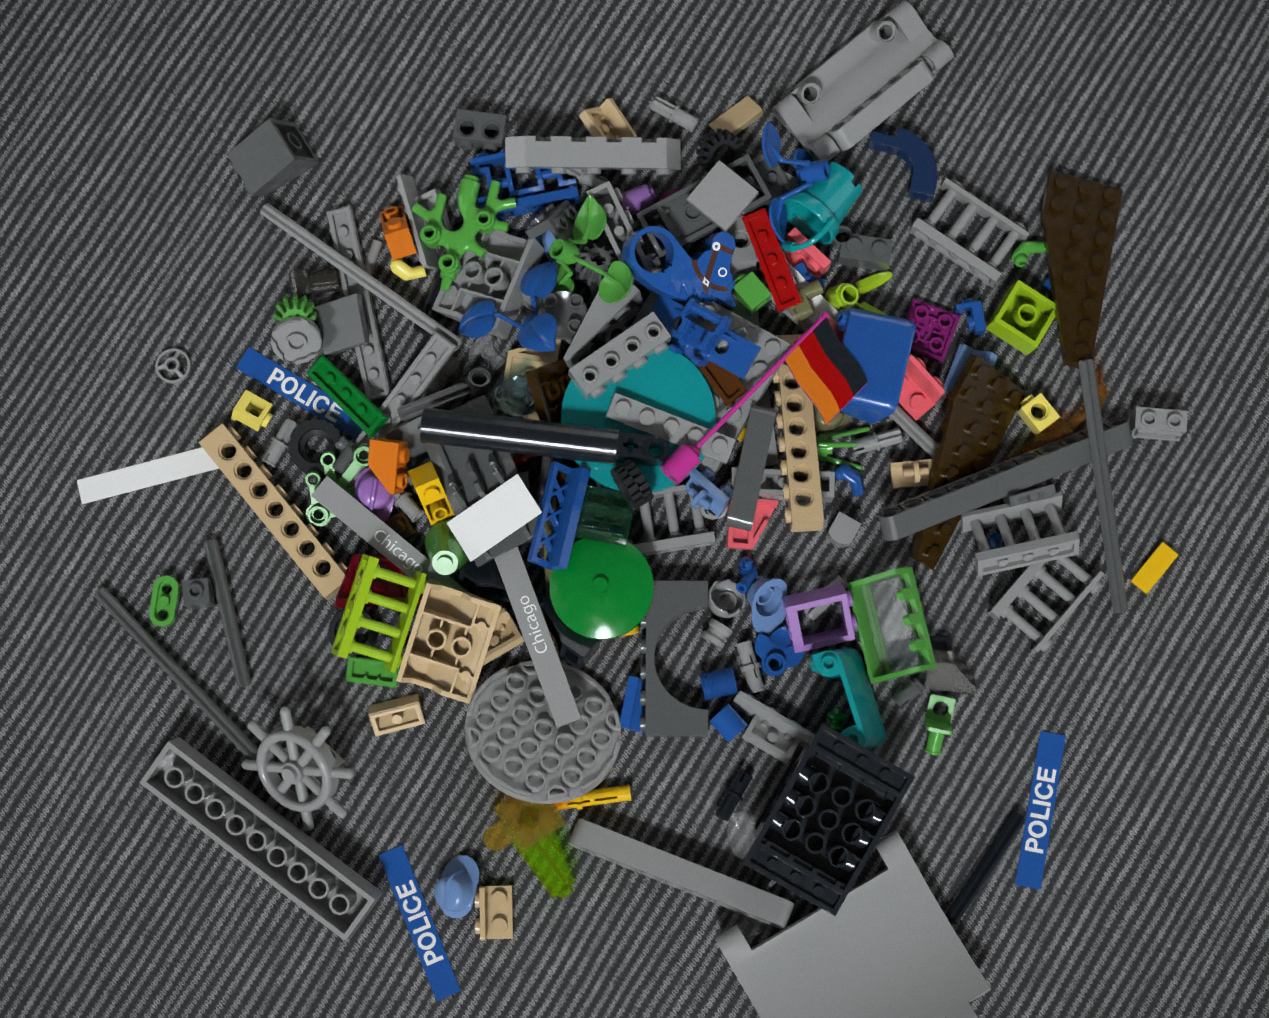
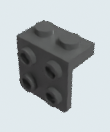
M568 199L556 205L552 202L540 210L541 213L530 221L532 225L525 231L530 239L550 230L555 239L567 241L570 238L575 240L573 237V226L578 215L577 210L570 204ZM588 239L586 244H579L575 246H577L580 253H582V249L585 246L589 247L592 244L593 240Z
M422 414L392 428L385 434L386 439L408 441L410 458L408 463H406L405 474H407L411 486L413 483L408 471L431 461L424 443L420 442L418 429L421 428Z

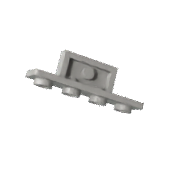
M399 174L396 176L398 181L397 188L404 201V212L412 228L411 235L418 248L419 261L424 268L437 270L439 261L435 249L428 248L420 238V231L427 224L423 218L412 211V207L415 203H419L428 210L433 209L437 194H441L439 189H433L419 196L414 178L409 175ZM444 208L442 223L446 229L452 231L446 208ZM429 233L427 237H432L434 233Z
M739 691L731 704L736 709L753 718L742 738L785 764L788 763L797 746H800L803 741L809 744L815 733H811L801 727L798 722L789 720L779 714L776 709L767 707L757 701L751 694Z

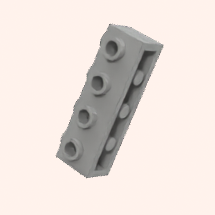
M607 181L586 192L588 195L593 196L605 210L607 221L604 231L618 260L623 262V245L627 237L633 233L631 224L634 223V220L628 209L623 211L620 202L624 200L618 187L613 189L610 181ZM640 237L635 246L636 261L641 268L653 273L652 269L656 268L650 254L644 255L641 247L645 246L642 237ZM633 277V285L636 286V285L640 284V283Z
M652 312L570 368L568 376L586 400L591 396L595 399L606 391L605 387L612 382L617 384L625 379L627 371L633 367L637 370L648 362L647 358L653 353L659 355L668 349L671 335L655 313Z

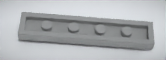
M618 393L614 394L606 415L608 419L649 435L661 437L665 441L678 446L681 444L695 446L710 431L708 428ZM715 432L698 449V452L708 458L727 464L736 439Z

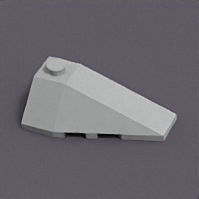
M632 285L630 292L624 299L612 304L603 301L598 291L563 358L569 368H572L594 350L596 342L606 341V333L610 326L614 324L626 326L638 314L644 303L640 290L636 286Z

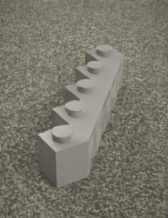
M536 136L505 137L506 168L516 169V174H530L531 169L542 168L551 169V174H566V169L586 170L588 175H599L601 170L614 169L621 170V175H636V170H654L656 175H671L672 170H681L680 140L672 138H571V136L536 138Z

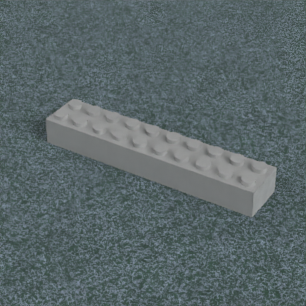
M180 737L167 742L139 782L344 941L355 934L383 894V892Z

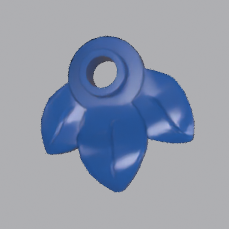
M785 626L774 630L770 637L758 634L754 644L755 652L761 658V668L769 676H778L786 668L795 667L800 663L805 651L794 652L789 632ZM772 658L777 661L775 668H771L769 665V661Z

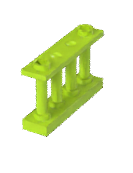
M362 554L331 653L347 659L348 654L355 652L385 661L383 669L395 673L396 668L400 667L403 660L402 650L420 594L424 593L427 584V574L414 571L413 577L405 576L380 568L378 558ZM377 577L409 587L405 602L373 593L370 589L372 580ZM370 602L401 612L397 626L365 618L362 614L364 605ZM362 627L392 636L393 639L389 651L355 642L356 629Z

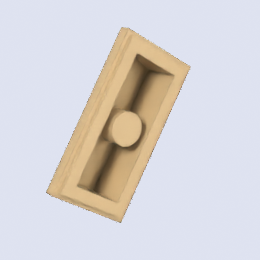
M746 96L708 124V126L716 133L717 128H721L723 131L724 129L729 130L736 136L763 116V110L749 96Z
M418 694L369 706V718L375 736L425 724Z

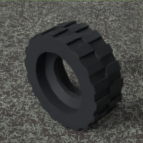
M323 419L306 420L300 426L298 425L290 435L291 439L288 441L289 456L292 458V462L305 474L314 470L319 472L320 475L325 476L324 466L320 460H314L307 456L305 452L306 442L313 436L325 437L330 445L329 451L336 455L337 460L340 456V449L335 447V443L343 435L331 422L328 423ZM330 455L323 458L326 463L333 461Z

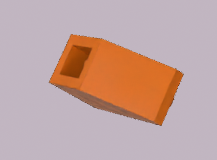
M403 205L398 207L390 206L384 211L379 212L383 233L392 259L396 260L416 254L414 239L411 235Z
M386 438L370 439L368 466L389 494L404 492L408 482V476L405 474L406 463H408L410 458L408 441Z

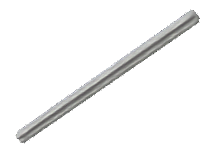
M269 203L264 204L260 210L261 215L431 335H434L435 332L440 333L457 346L455 351L460 348L463 341L458 336Z
M765 279L762 283L770 291L767 281ZM790 308L783 311L803 332L807 331L814 324L809 318L796 322ZM897 405L890 417L934 459L936 448H939V445Z

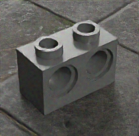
M457 109L453 132L455 145L464 150H472L474 147L481 148L488 153H497V151L505 147V137L508 128L507 116ZM466 127L474 128L473 133L469 135L463 134L462 131ZM491 130L499 132L495 138H488L486 136Z

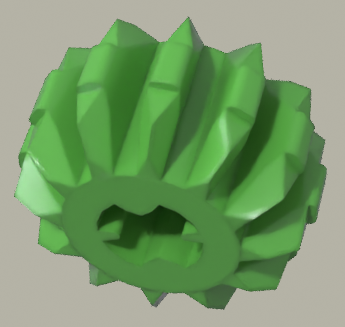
M296 292L293 294V298H289L285 294L283 301H277L276 309L273 317L277 319L276 324L284 318L291 316L306 317L314 322L317 318V312L314 310L315 305L313 301L307 302L308 298L306 295L298 298Z

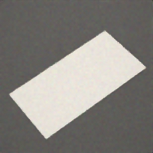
M516 474L447 522V525L471 562L541 514L542 511L519 475Z

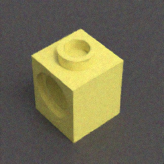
M1042 393L1036 397L1031 394L1020 403L1022 408L1017 412L1035 436L1060 418ZM1031 408H1039L1043 413V417L1035 418L1031 413Z

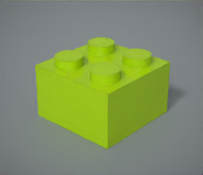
M1017 280L1007 290L986 325V330L1025 355H1028L1038 347L1054 320L1056 305L1053 301L1022 281Z

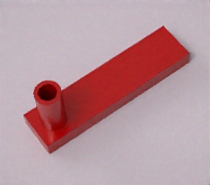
M767 208L742 217L778 312L804 303L779 238L772 229Z

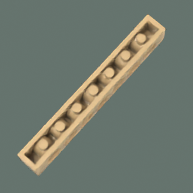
M802 334L776 336L793 346L794 341ZM783 362L773 378V383L778 384V390L774 391L775 406H780V413L776 414L777 429H782V437H778L779 452H784V460L780 461L781 476L786 475L787 483L783 484V499H788L789 506L785 508V522L790 523L791 532L822 531L824 515L813 402L797 384L788 365ZM795 384L797 387L789 388L786 385ZM791 406H795L799 408V410L791 411L788 408ZM793 429H797L802 433L793 434L790 431ZM798 452L803 454L804 457L796 458L792 454ZM803 476L804 478H806V480L800 482L797 481L794 477ZM803 499L809 504L803 506L799 505L796 501Z
M222 423L198 443L321 595L329 601L338 593L347 570L346 565L342 561L339 564L332 557L335 554L333 549L327 542L322 544L317 539L319 532L311 523L306 525L301 519L304 515L295 503L290 505L285 499L288 496L286 491L280 484L274 486L270 481L272 474L264 465L259 467L254 461L257 458L255 453L248 445L244 448L238 440L241 439V436L232 426L228 429ZM230 447H235L236 454L232 458H226V450ZM246 466H251V474L246 478H242L241 470ZM266 485L267 493L263 497H257L256 491L258 487ZM281 504L283 512L279 516H273V507ZM291 524H298V533L294 536H289L287 533L288 527ZM308 543H313L315 546L314 552L311 555H304V546ZM324 562L330 563V571L326 575H320L319 566Z

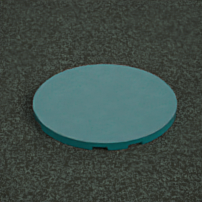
M668 348L659 355L653 353L647 358L648 362L641 368L636 370L633 367L627 371L625 379L617 384H614V382L610 383L605 387L606 391L595 399L591 396L586 400L573 381L570 380L562 402L561 423L619 429V432L652 436L606 418L615 393L710 430L716 423V411L711 390L701 372L682 354H675ZM666 441L668 444V459L679 446ZM628 445L627 452H632L633 445ZM653 447L649 450L653 456L663 454L662 449L659 447ZM701 454L699 456L700 463L703 461L705 457ZM574 460L579 467L591 470L589 477L604 487L619 491L617 484L613 481L610 470L621 464V462H616L613 465ZM700 463L692 470V472H693L695 469H697V467L700 465ZM635 464L639 468L640 473L644 475V479L649 483L652 493L677 485L662 472L660 466Z

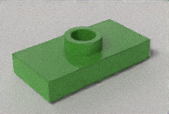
M348 656L345 682L397 688L396 678L399 668H396L395 673L383 669L385 661Z

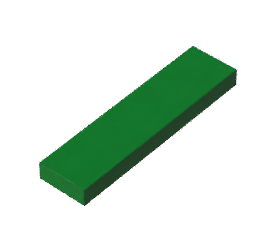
M323 354L306 373L368 436L373 438L389 420Z

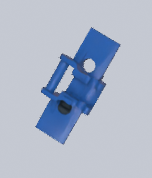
M659 295L650 313H655L671 335L670 340L676 342L675 345L671 344L669 346V350L675 354L680 353L699 367H705L709 362H712L744 379L761 349L760 346L728 330L732 323L731 317L727 315L723 317L699 304V301L695 298H691L686 306H683L670 298ZM697 315L718 325L715 331L711 332L695 324L694 321ZM721 341H727L729 344V348L724 354H718L717 346Z

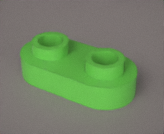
M171 576L159 577L153 585L149 617L153 624L160 627L172 625L177 617L181 587L179 582ZM167 585L172 587V591L169 594L164 592ZM163 610L168 612V616L165 619H162L160 616Z

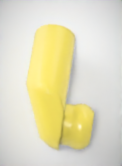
M403 258L391 260L390 268L392 272L402 280L408 281L427 277L423 265L410 267L403 261Z

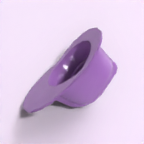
M368 467L357 477L353 498L385 522L392 512L395 494H389L370 467Z

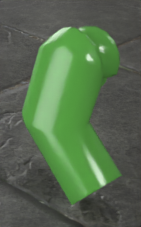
M1023 241L1012 253V262L1015 266H1025L1028 261L1027 258L1031 253H1045L1044 241Z

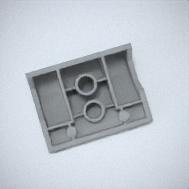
M495 230L492 234L488 235L479 231L475 239L480 246L487 250L486 255L480 258L471 251L463 254L460 260L462 265L460 274L456 277L455 281H452L450 292L439 291L432 310L461 322L463 315L472 305L488 300L495 304V312H499L515 321L523 302V293L520 287L522 278L527 271L539 264L545 249L535 238L523 239L499 230ZM495 262L500 263L499 265L494 267L492 265ZM495 318V325L488 334L507 339L513 325L500 318Z

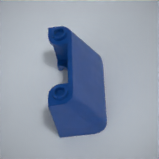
M848 307L839 312L836 324L838 325V330L844 333L842 338L843 346L860 365L867 384L840 412L873 424L893 414L898 405L916 326L914 322L904 318Z

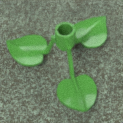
M588 195L574 222L573 237L575 240L570 238L567 241L556 239L551 244L550 256L556 259L558 267L557 281L552 292L558 290L573 291L574 281L571 278L573 271L568 265L578 262L605 276L599 284V296L607 303H617L624 299L632 288L633 273L631 268L624 262L614 261L611 263L608 272L581 259L580 251L575 246L586 244L588 239H597L606 226L607 217L605 210L591 195Z

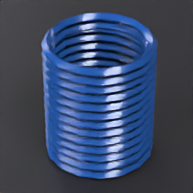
M731 666L730 668L726 667V669L700 673L699 675L706 701L707 699L710 700L738 693Z

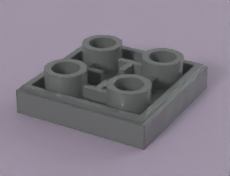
M355 293L315 307L322 336L324 355H334L370 343L361 294Z

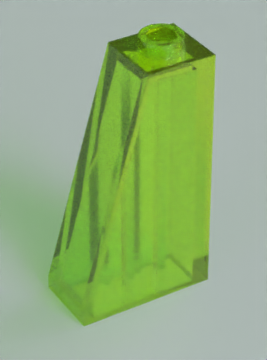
M525 801L497 823L553 899L559 896L562 900L574 891L571 886L576 882L547 804Z

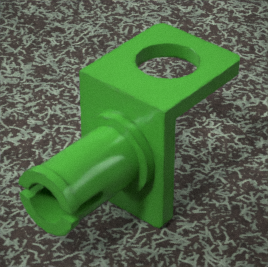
M930 694L924 720L926 730L929 731L924 750L926 753L937 756L941 755L944 735H952L951 720L956 702L955 698ZM943 701L948 705V711L944 715L934 713L933 706L936 702Z

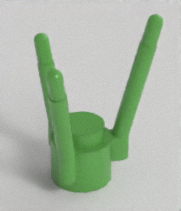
M855 428L828 434L819 433V436H816L818 461L837 465L848 464L854 469L862 470L863 467L861 465L827 456V454H832V448L857 446L856 442H832V438L868 432L870 428Z

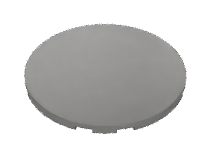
M532 660L520 662L518 665L497 671L486 679L475 692L470 701L465 720L467 750L472 762L481 775L503 793L532 803L553 804L566 802L593 790L607 777L613 768L621 744V723L618 711L615 709L606 690L591 676L575 667L562 663L582 719L560 728L556 727Z

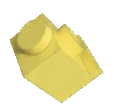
M245 390L233 409L231 419L234 421L238 420L258 432L261 426L267 428L273 417L270 413L273 404Z

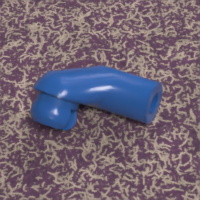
M841 464L840 467L834 469L837 480L844 479L850 483L853 497L865 495L861 474L848 464Z

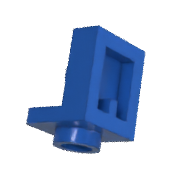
M974 299L959 301V304L954 308V313L957 315L969 313V315H966L968 330H972L973 337L983 336L986 326L981 301L974 302Z

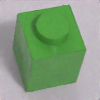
M750 272L747 276L743 273L734 281L736 283L732 289V294L750 315H753L771 300L772 294L753 272Z

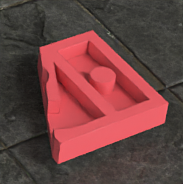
M730 499L729 502H728V513H729V508H730L731 499ZM758 499L751 531L727 526L726 548L752 550L774 509L777 507L778 500Z

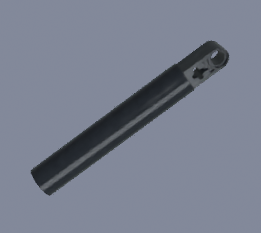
M424 407L421 419V443L613 465L616 462L622 463L630 459L638 465L661 466L668 456V444L663 438L619 432V429ZM628 445H633L632 452H627ZM653 447H659L662 449L663 454L653 456L649 450Z

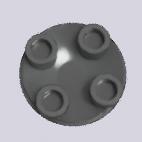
M558 290L543 298L539 304L537 315L542 313L552 314L557 320L556 339L567 340L575 337L588 310L583 298L579 294L568 290Z

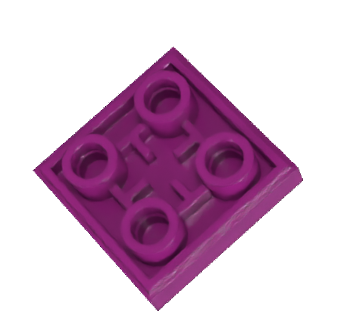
M913 298L906 319L914 322L916 326L910 352L943 363L960 315Z

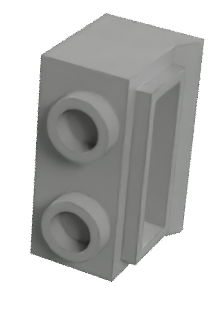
M1135 407L1129 416L1133 438L1180 441L1181 436L1187 432L1188 411Z

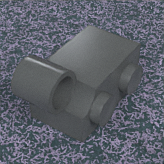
M839 226L840 231L838 234H845L848 240L846 242H838L835 238L831 243L835 249L839 250L837 265L883 272L888 270L893 240L856 234L852 236V232L848 227Z

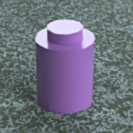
M644 184L622 192L621 195L624 201L620 202L623 211L628 209L632 216L654 205L653 202H656L657 198L653 188H648Z

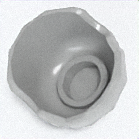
M730 579L719 582L716 580L708 591V606L711 612L718 617H735L745 607L746 594L738 592L736 583Z

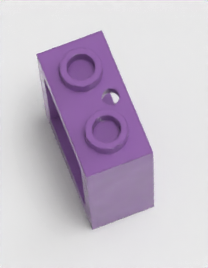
M842 583L782 597L789 637L795 653L855 639L854 630L858 629L855 615L850 614L849 608L853 606V600L850 591L846 592ZM840 601L844 627L802 636L797 611Z

